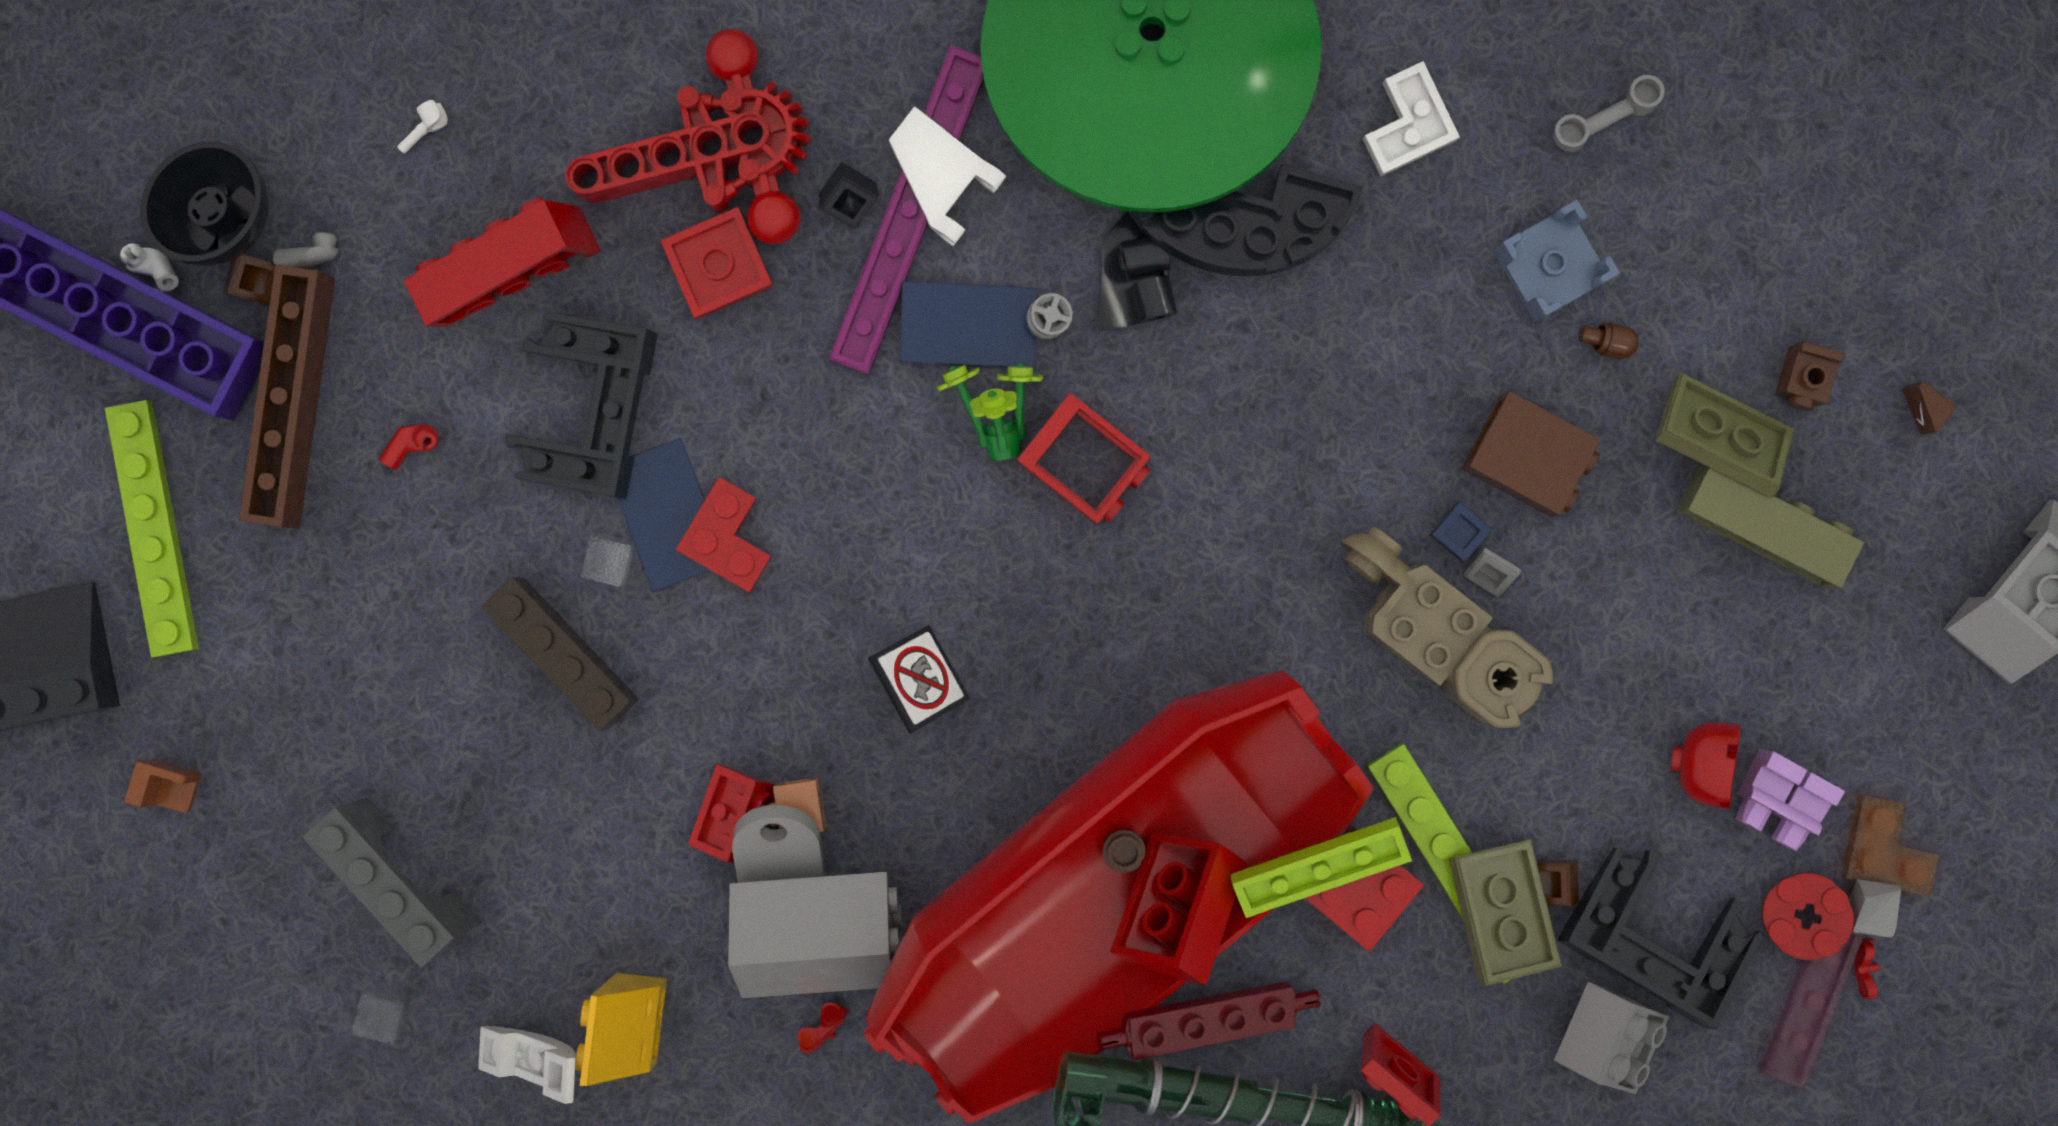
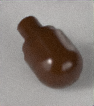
M1611 322L1607 324L1602 323L1598 328L1583 325L1578 334L1579 342L1592 344L1594 351L1598 352L1601 356L1615 359L1631 357L1639 346L1638 335L1632 328Z

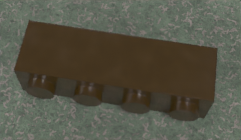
M511 577L480 606L598 731L609 729L640 700L525 578Z

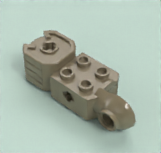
M1372 526L1367 533H1357L1342 539L1340 545L1349 553L1345 561L1353 569L1375 584H1378L1381 579L1387 583L1374 599L1376 602L1365 614L1363 632L1428 683L1438 686L1442 684L1446 697L1478 722L1496 728L1520 726L1521 723L1518 715L1528 710L1534 704L1541 691L1542 683L1553 684V672L1549 659L1514 631L1489 628L1487 625L1493 619L1492 616L1427 565L1408 566L1398 558L1403 550L1402 547L1376 527ZM1498 670L1501 672V680L1494 687L1493 683L1497 682V679H1493L1492 676Z

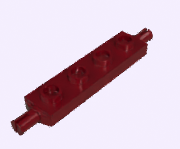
M1285 981L1128 1012L1124 1014L1120 1029L1097 1032V1038L1099 1039L1097 1044L1100 1051L1124 1046L1128 1055L1133 1060H1139L1295 1028L1297 1011L1318 1008L1321 1005V1002L1318 1000L1321 999L1317 989L1295 994L1292 986Z

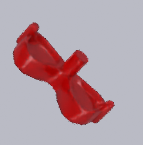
M1872 938L1858 940L1854 959L1855 977L1858 982L1859 993L1864 1000L1878 998L1877 986L1869 972H1879V965L1877 963L1870 964L1875 957V948L1872 944L1874 939Z
M826 1002L821 1008L820 1026L817 1028L805 1027L798 1031L797 1040L800 1050L810 1054L816 1051L827 1038L834 1039L836 1037L834 1031L844 1022L849 1010L836 1003Z

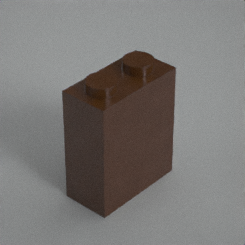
M1509 391L1500 395L1461 469L1549 517L1559 516L1562 511L1567 513L1572 508L1579 495V490L1575 489L1582 474L1588 475L1599 458V453L1595 450L1600 439Z

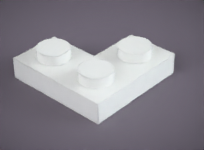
M1424 61L1383 81L1382 84L1399 119L1365 135L1363 141L1381 177L1456 142L1460 138Z

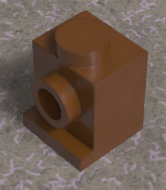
M1807 342L1789 346L1775 395L1787 398L1788 406L1805 411H1813L1814 407L1828 404L1839 363L1843 362L1845 353ZM1810 370L1816 372L1813 384L1808 380V372Z

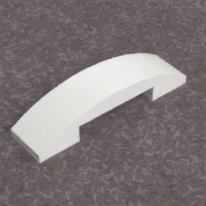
M481 1026L478 1069L497 1077L518 1076L543 1086L542 1095L564 1104L573 1103L576 1053L569 1045L557 1039L524 1030Z

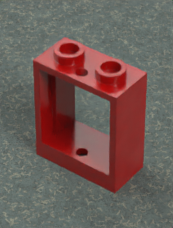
M1069 393L1017 459L1019 465L1095 525L1102 518L1110 523L1125 504L1119 499L1122 492L1128 485L1136 490L1151 471L1145 465L1151 457L1148 453L1071 393ZM1075 416L1079 417L1133 460V463L1096 509L1038 464Z

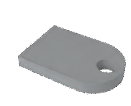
M766 805L750 810L737 821L733 831L732 852L738 883L826 876L820 830L816 822L805 812L785 805ZM779 824L783 828L772 830L766 828L765 825Z

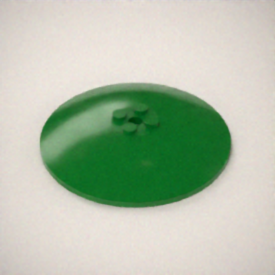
M988 0L982 23L981 64L986 92L992 110L1003 132L1014 148L1033 168L1063 190L1084 200L1125 211L1150 213L1193 208L1220 199L1254 180L1275 162L1299 131L1310 108L1320 71L1321 35L1314 0ZM1155 24L1162 28L1164 35L1157 41H1148L1141 36L1140 30L1145 25Z

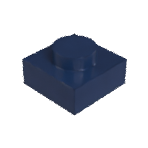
M1458 502L1432 531L1430 536L1461 562H1466L1492 531V528L1461 502Z

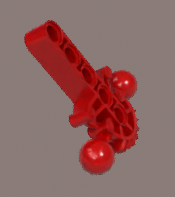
M723 29L712 36L705 52L706 64L710 72L718 79L726 82L728 90L721 95V98H714L713 94L698 93L694 87L685 86L678 92V101L685 129L578 157L568 165L565 172L568 186L580 198L589 203H600L698 177L705 202L717 213L726 211L730 205V199L739 194L737 190L747 185L753 188L756 197L747 213V222L751 233L761 242L770 245L783 244L790 240L798 231L801 216L796 201L788 194L780 192L777 177L786 170L791 175H798L799 169L793 163V160L806 161L808 157L806 152L799 147L807 146L811 143L810 136L802 132L809 127V122L806 117H798L802 113L803 108L799 102L790 103L792 95L788 90L777 94L778 87L771 81L765 86L763 91L753 88L751 75L759 61L758 47L754 39L738 29ZM713 108L723 109L727 118L713 121L709 111H713ZM760 129L763 131L762 138L758 143L754 145L743 143L744 135L749 130ZM714 139L722 141L721 148L716 154L712 156L703 155V147L708 141ZM671 150L680 151V159L675 165L671 167L662 166L663 156ZM630 161L639 162L638 172L630 178L622 177L621 171L626 163ZM738 166L740 176L730 182L728 179V169ZM589 172H597L598 179L594 186L588 189L581 188V180L584 175Z

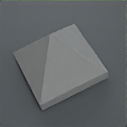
M1484 548L1464 571L1462 576L1499 598L1520 575L1521 569L1499 554Z

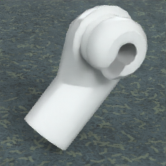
M135 243L128 244L122 248L120 259L126 264L128 270L135 274L153 277L157 287L162 291H171L177 287L179 283L178 277L167 256L159 250L141 248Z

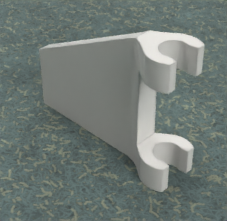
M915 106L889 139L891 148L930 228L944 241L954 246L965 229L946 216L948 211L974 177L994 194L1006 178V175L973 153Z

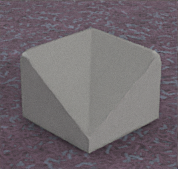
M1857 879L1849 898L1854 914L1852 932L1892 938L1897 927L1901 896L1900 885Z

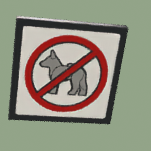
M929 625L868 658L909 734L970 699Z

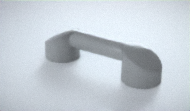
M1652 75L1639 76L1631 84L1625 99L1586 120L1575 114L1562 117L1553 131L1556 145L1565 152H1578L1582 149L1589 136L1631 114L1645 116L1652 113L1664 97L1665 89L1663 83Z

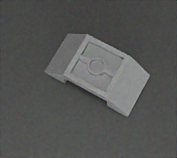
M2054 499L2047 502L2023 531L2032 540L1985 597H1969L1943 628L1946 633L2008 684H2013L2058 654V502Z

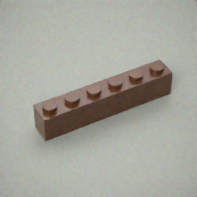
M275 265L239 516L240 522L300 529L335 278L318 270Z

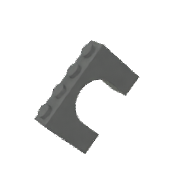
M368 798L334 807L302 838L420 968L451 951L481 923L453 891L442 897L431 896L419 889L401 873L391 861L381 843L396 828Z

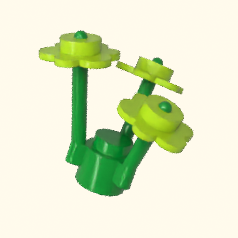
M1018 363L1016 366H1008V373L997 374V379L1015 382V392H1004L1002 389L995 388L986 390L979 397L972 399L964 381L977 375L980 372L979 367L968 371L965 365L959 367L951 366L949 371L942 375L945 382L936 387L938 391L956 385L978 433L980 447H987L989 459L995 461L1006 460L1022 453L1020 440L1026 439L1024 428L1025 382L1042 381L1043 375L1033 374V367L1024 366L1023 363ZM1015 409L1014 425H1012L1011 419H1002L1006 411ZM983 416L993 420L986 425L987 430L981 420Z

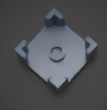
M1578 199L1522 233L1519 232L1508 238L1492 250L1534 323L1620 274L1610 256L1602 260L1599 259L1579 225L1587 219V215Z

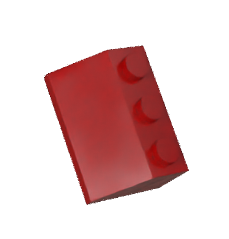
M1152 832L1145 857L1138 870L1110 953L1172 978L1207 985L1236 898L1230 874L1244 870L1247 862L1221 843Z

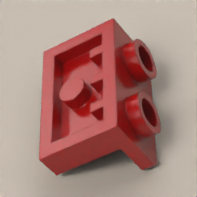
M716 764L688 845L727 863H734L732 842L733 831L737 821L750 810L775 802L773 786L776 784L771 781L758 780L728 766Z

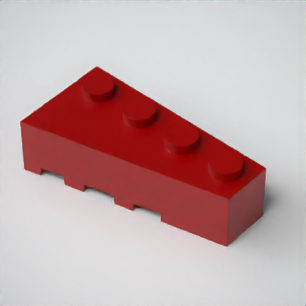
M544 198L532 199L524 203L520 207L521 213L510 219L501 218L488 224L485 227L486 233L476 239L467 238L453 244L450 247V254L441 259L432 258L417 265L415 268L417 273L403 281L425 326L447 327L495 304L496 300L493 295L496 293L499 296H508L530 287L531 281L529 277L533 275L535 277L544 276L549 273L555 275L569 268L566 261L568 258L579 253L586 254L590 258L602 252L580 206L544 200Z

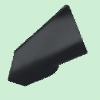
M1128 211L1103 238L1097 329L1099 331L1143 324L1178 314L1168 270H1170L1168 252L1154 243L1139 228Z

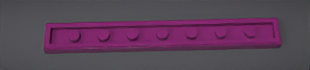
M950 45L924 112L926 116L959 142L984 80L981 56ZM903 170L898 178L828 358L830 361L866 375L870 374L900 297L902 281H906L928 224Z

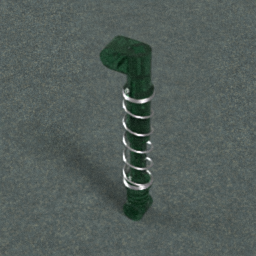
M1065 1051L1062 1055L1051 1105V1116L1055 1126H1101L1105 1102L1133 1106L1138 1113L1149 1114L1150 1116L1156 1110L1164 1111L1167 1117L1175 1119L1181 1114L1200 1116L1211 1125L1217 1124L1221 1120L1249 1126L1247 1124H1251L1254 1118L1262 1119L1256 1126H1261L1266 1119L1277 1121L1279 1126H1283L1282 1122L1301 1124V1126H1413L1421 1121L1418 1118H1409L1401 1111L1397 1103L1393 1101L1375 1100L1369 1098L1365 1092L1352 1088L1345 1093L1340 1101L1316 1097L1318 1089L1316 1083L1312 1086L1311 1096L1277 1091L1279 1084L1277 1077L1274 1078L1273 1090L1258 1088L1255 1080L1239 1078L1240 1073L1238 1071L1235 1072V1077L1200 1072L1201 1067L1199 1065L1196 1066V1071L1162 1066L1161 1060L1158 1058H1144L1140 1062L1071 1051ZM1071 1097L1081 1098L1078 1101V1106L1082 1116H1076L1077 1112ZM1437 1119L1431 1126H1442V1125H1441V1123L1439 1122V1120Z

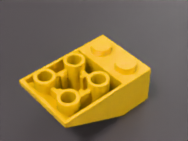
M616 973L606 983H603L598 990L594 991L590 1000L585 999L580 1019L581 1026L587 1027L585 1044H579L575 1059V1070L581 1071L580 1086H590L647 1073L657 1064L667 978Z

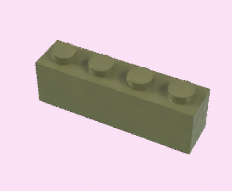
M1706 465L1697 468L1676 510L1677 513L1826 589L1843 587L1865 543L1851 536L1853 529L1834 520H1829L1826 523L1814 517L1816 511L1813 508L1797 501H1791L1789 504L1775 497L1777 492L1770 498Z

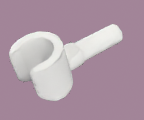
M428 100L417 107V112L422 122L397 146L402 153L405 154L428 132L437 131L447 125L448 118L441 103Z

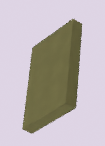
M1680 372L1672 382L1655 440L1771 498L1780 488L1794 428Z
M1531 839L1449 858L1479 986H1488L1562 967Z

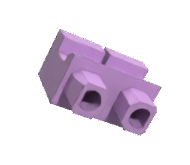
M1759 749L1737 793L1744 799L1738 810L1736 820L1757 831H1762L1770 814H1774L1781 818L1771 839L1788 849L1797 851L1809 833L1820 834L1823 818L1831 805H1838L1845 791L1812 772H1807L1808 770L1774 751Z

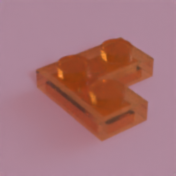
M1858 794L1841 877L1856 881L1860 879L1900 885L1902 891L1930 896L1939 855L1897 845L1906 804Z

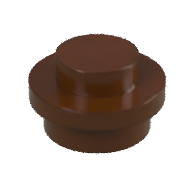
M1127 829L1111 833L1104 841L1102 848L1106 864L1112 870L1120 873L1136 870L1141 865L1146 853L1141 837Z

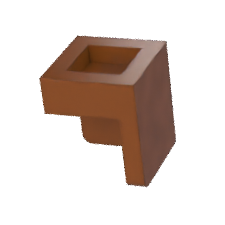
M154 758L136 761L124 803L137 807L155 804L182 813L189 812L202 773Z

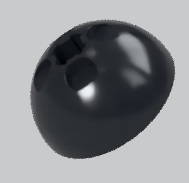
M220 142L192 144L170 155L157 167L150 177L141 200L142 226L151 244L173 260L196 266L223 264L236 259L248 251L262 234L269 211L267 188L255 164L239 149Z

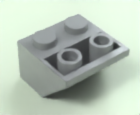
M1588 982L1554 1061L1597 1084L1636 1094L1638 1088L1648 1078L1650 1072L1649 1063L1655 1049L1665 1039L1667 1032L1666 1023L1669 1016L1608 988Z

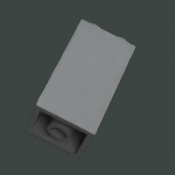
M887 872L730 883L728 967L742 998L879 988L900 944L899 931L903 930L902 906L901 904L899 905L898 888L890 887Z

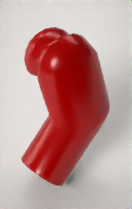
M427 424L402 426L395 432L378 460L386 466L397 470L408 453L433 450L438 444V433L435 428Z

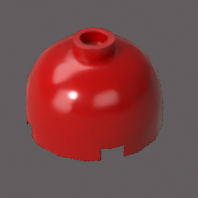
M1707 722L1697 725L1688 732L1683 746L1674 745L1671 771L1679 772L1682 789L1687 796L1697 803L1730 810L1741 724Z

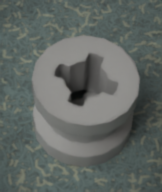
M1047 293L1041 295L1030 305L1026 315V322L1033 335L1040 339L1049 340L1058 337L1068 329L1072 322L1073 311L1066 298L1059 294Z

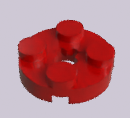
M1798 873L1782 879L1768 891L1762 906V922L1769 938L1783 952L1799 959L1817 960L1826 956H1832L1848 941L1852 933L1854 914L1847 894L1833 881L1817 874ZM1806 904L1814 905V913L1820 915L1819 922L1811 923L1809 929L1801 928L1802 921L1795 918L1796 909L1804 910Z

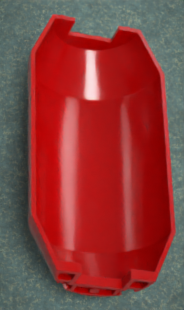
M1283 670L1177 698L913 915L867 1010L866 1022L868 1029L863 1034L868 1043L879 1054L885 1050L898 1062L904 1059L910 1066L918 1063L934 1080L939 1090L935 1094V1098L940 1106L949 1115L956 1112L969 1124L1064 1084L1102 1052L1097 1044V1040H1099L1097 1032L1120 1029L1125 1013L1156 1007L1187 982L1161 974L1110 953L1140 868L1139 866L1132 872L1120 873L1112 870L1106 864L1102 848L1104 841L1111 833L1121 829L1137 833L1143 840L1145 851L1152 832L1221 843L1246 861L1245 869L1342 836L1374 787L1357 763L1334 741L1317 717L1321 713L1303 688ZM1236 895L1216 957L1273 909L1246 918Z

